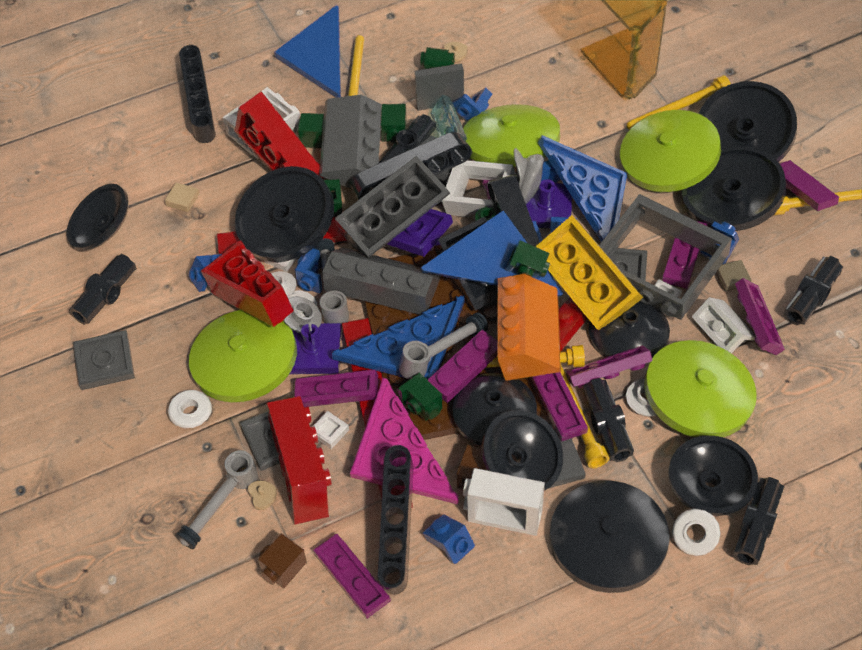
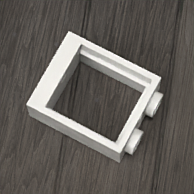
M268 87L262 90L263 94L294 133L297 132L300 122L298 109L294 105H289L279 93H274ZM237 107L223 117L226 134L258 159L259 157L234 132L238 113Z
M466 161L453 167L446 185L450 194L442 200L446 213L454 216L475 218L479 209L493 207L491 200L463 197L468 180L471 178L492 181L509 175H515L519 184V177L516 176L513 165Z
M474 468L472 479H466L463 496H465L463 509L468 510V522L537 536L543 511L545 482Z

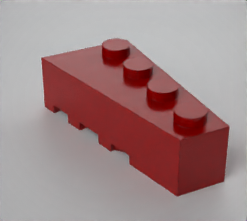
M262 91L238 107L234 132L271 171L282 167L296 166L307 168L319 175L320 164L312 157Z
M241 240L201 270L213 295L272 327L283 322L294 311L283 286L269 271L265 270L263 264L255 259L253 253L246 249Z
M301 396L268 402L269 424L276 452L279 456L282 476L285 477L288 500L292 502L294 524L329 517L327 486L332 485L329 469H323L322 464H325L324 454L321 447H316L318 436L315 426L310 427L309 423H312L309 407L303 406Z

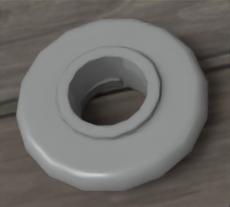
M296 296L289 298L294 311L284 319L285 324L298 333H301V328L305 324H309L310 331H312L311 324H315L319 328L322 322L319 308L312 301L304 297ZM296 310L305 312L308 317L300 316Z

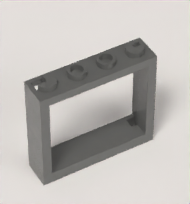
M639 194L599 246L611 258L634 226L641 220L712 255L682 299L619 268L643 296L640 300L642 303L650 304L662 310L664 314L682 320L729 255L732 238Z

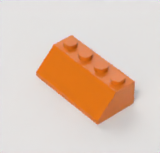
M526 274L498 278V361L506 381L561 372L558 290L556 287Z

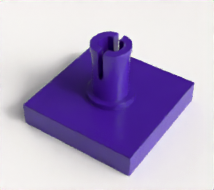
M548 179L541 181L538 190L526 204L532 222L536 221L538 228H550L551 217L569 218L571 216L572 196L564 184L554 183Z
M430 209L387 244L424 257L452 225V216Z
M321 323L319 328L317 325L311 324L312 331H310L309 324H305L301 328V333L292 330L297 343V357L289 375L339 374L340 361L333 360L332 353L334 350H340V323Z

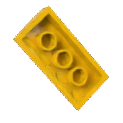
M573 215L536 246L550 253L547 262L550 263L548 271L597 330L614 321L643 298Z

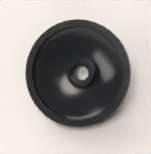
M106 184L88 194L77 206L69 220L67 227L68 242L78 250H90L110 240L121 228L128 212L127 192L118 184Z
M639 301L621 316L599 330L589 321L588 332L593 347L604 358L642 345L650 350L651 357L653 358L659 350L667 346L670 327L666 316L660 309Z
M485 373L476 376L455 395L452 406L453 420L459 432L466 439L479 446H482V439L487 426L500 414L511 410H525L537 415L536 399L529 387L519 379L506 381L503 373ZM492 398H497V399H499V400H498V401H492V400H490V399H492Z
M511 410L500 414L487 426L481 446L482 457L487 471L545 482L544 491L557 481L563 467V449L558 435L547 421L529 411ZM512 454L516 456L517 462L512 459Z
M700 436L686 441L675 451L669 465V482L677 498L690 509L703 510L713 516L729 515L744 508L753 498L758 484L757 468L749 453L732 440L719 436ZM706 483H713L715 487H709Z

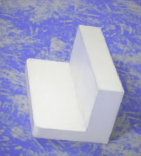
M709 297L692 316L717 346L729 351L731 354L744 340H755V333L723 300Z

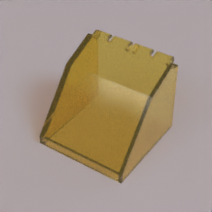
M601 0L627 29L581 48V53L621 98H636L657 76L667 0Z

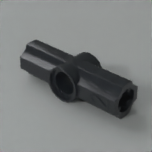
M425 114L417 116L407 129L400 131L396 135V143L381 159L379 164L418 147L435 131L436 123L432 121L430 116Z
M121 253L111 261L101 274L95 273L90 276L85 286V292L69 309L70 314L81 324H89L106 304L111 305L118 299L121 286L137 269L135 263L128 256Z
M833 256L822 257L812 273L805 275L797 289L796 295L785 309L784 315L787 316L789 322L794 325H805L815 309L824 304L832 289V285L843 270L839 259Z
M600 378L592 379L589 383L583 385V392L591 410L593 429L596 435L601 436L610 461H616V463L625 461L633 455L634 449L625 429L626 422L623 410L619 404H615L607 381Z
M771 477L760 478L752 503L748 504L740 527L742 531L733 554L740 563L748 566L758 565L761 559L766 539L770 538L778 515L776 510L785 487L777 479Z

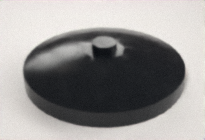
M743 81L727 85L712 94L699 112L700 115L706 117L716 127L720 137L721 148L731 146L753 147L767 152L780 162L791 150L796 139L797 116L793 104L783 92L766 83Z
M747 146L721 148V155L714 170L699 183L683 189L682 197L687 212L695 221L706 223L707 227L711 229L713 221L719 224L726 222L736 228L735 231H741L765 222L778 211L786 195V179L780 163L767 152Z
M290 166L270 171L257 179L242 196L235 215L237 236L246 249L250 250L255 257L261 260L285 262L296 259L312 250L326 235L334 215L332 193L324 180L307 168Z
M595 481L579 486L561 500L551 520L550 545L556 562L572 580L586 588L599 592H626L644 585L662 567L669 546V528L661 508L645 492L623 482Z

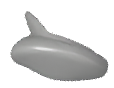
M514 148V158L519 173V186L527 204L540 186L544 158L540 154L524 158L519 150Z

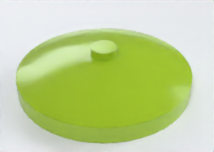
M512 104L485 110L471 118L462 130V137L472 149L470 158L478 162L513 165V167H516L514 148H517L524 158L534 154H540L545 158L546 155L538 144L539 138L543 135L560 142V125L556 117L542 108L531 105Z
M686 110L662 111L642 119L628 131L620 148V159L627 177L639 187L655 192L683 190L699 183L714 170L721 155L720 137L714 124L706 117Z
M243 310L233 311L211 322L197 336L189 354L190 372L200 390L213 399L231 403L254 400L271 392L287 378L296 361L297 343L291 328L284 321L272 327Z
M686 340L669 344L654 355L653 361L650 362L645 374L644 390L651 408L668 426L691 437L708 435L726 437L734 434L747 423L756 405V387L748 369L729 351L708 342Z

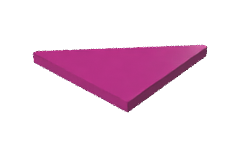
M383 378L350 472L351 478L383 486L385 453L394 445H402L409 450L413 460L412 493L458 505L459 497L457 493L454 492L437 460L434 459L417 427L414 426L400 399L391 388L389 381ZM397 457L393 460L392 465L396 467L405 464L406 459L404 457ZM402 485L393 487L394 489L405 490V487Z

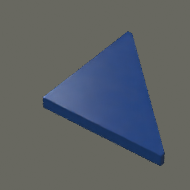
M337 5L274 52L275 58L335 98L341 97L339 6Z
M542 135L538 140L539 146L602 242L619 221L627 173Z
M502 211L425 264L420 270L422 273L438 274L444 277L460 280L466 279L498 286V278L519 275L517 269L513 268L508 272L505 268L514 246L519 240L526 241L506 213ZM548 271L544 278L541 276L535 278L556 287L558 297L564 294Z
M459 296L455 301L444 306L440 304L424 311L421 316L409 321L406 319L388 327V330L377 335L371 334L353 342L354 345L347 348L334 350L332 353L333 360L405 378L399 371L405 344L411 341H420L430 346L451 334L455 329L463 308L464 296ZM447 349L431 357L424 376L427 380L439 370Z

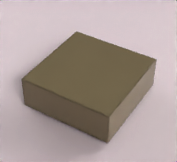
M742 260L722 264L716 272L725 292L737 289L735 283L742 278L751 281Z

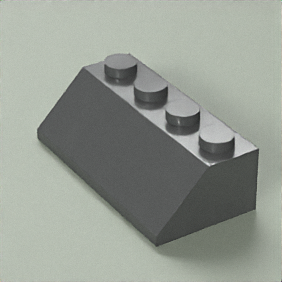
M363 95L330 98L325 101L320 176L329 180L339 179L341 185L352 189L350 182L353 176L379 164L382 104Z
M415 156L336 217L335 221L338 231L352 247L369 258L446 198L450 192L426 165Z
M347 248L331 251L322 272L324 289L327 292L336 290L342 292L347 297L422 315V312L429 309L441 275L422 273L420 266L375 255L368 258L359 251Z

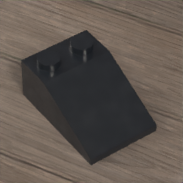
M485 217L438 239L433 246L437 255H440L486 223ZM451 278L474 311L498 300V286L466 279Z

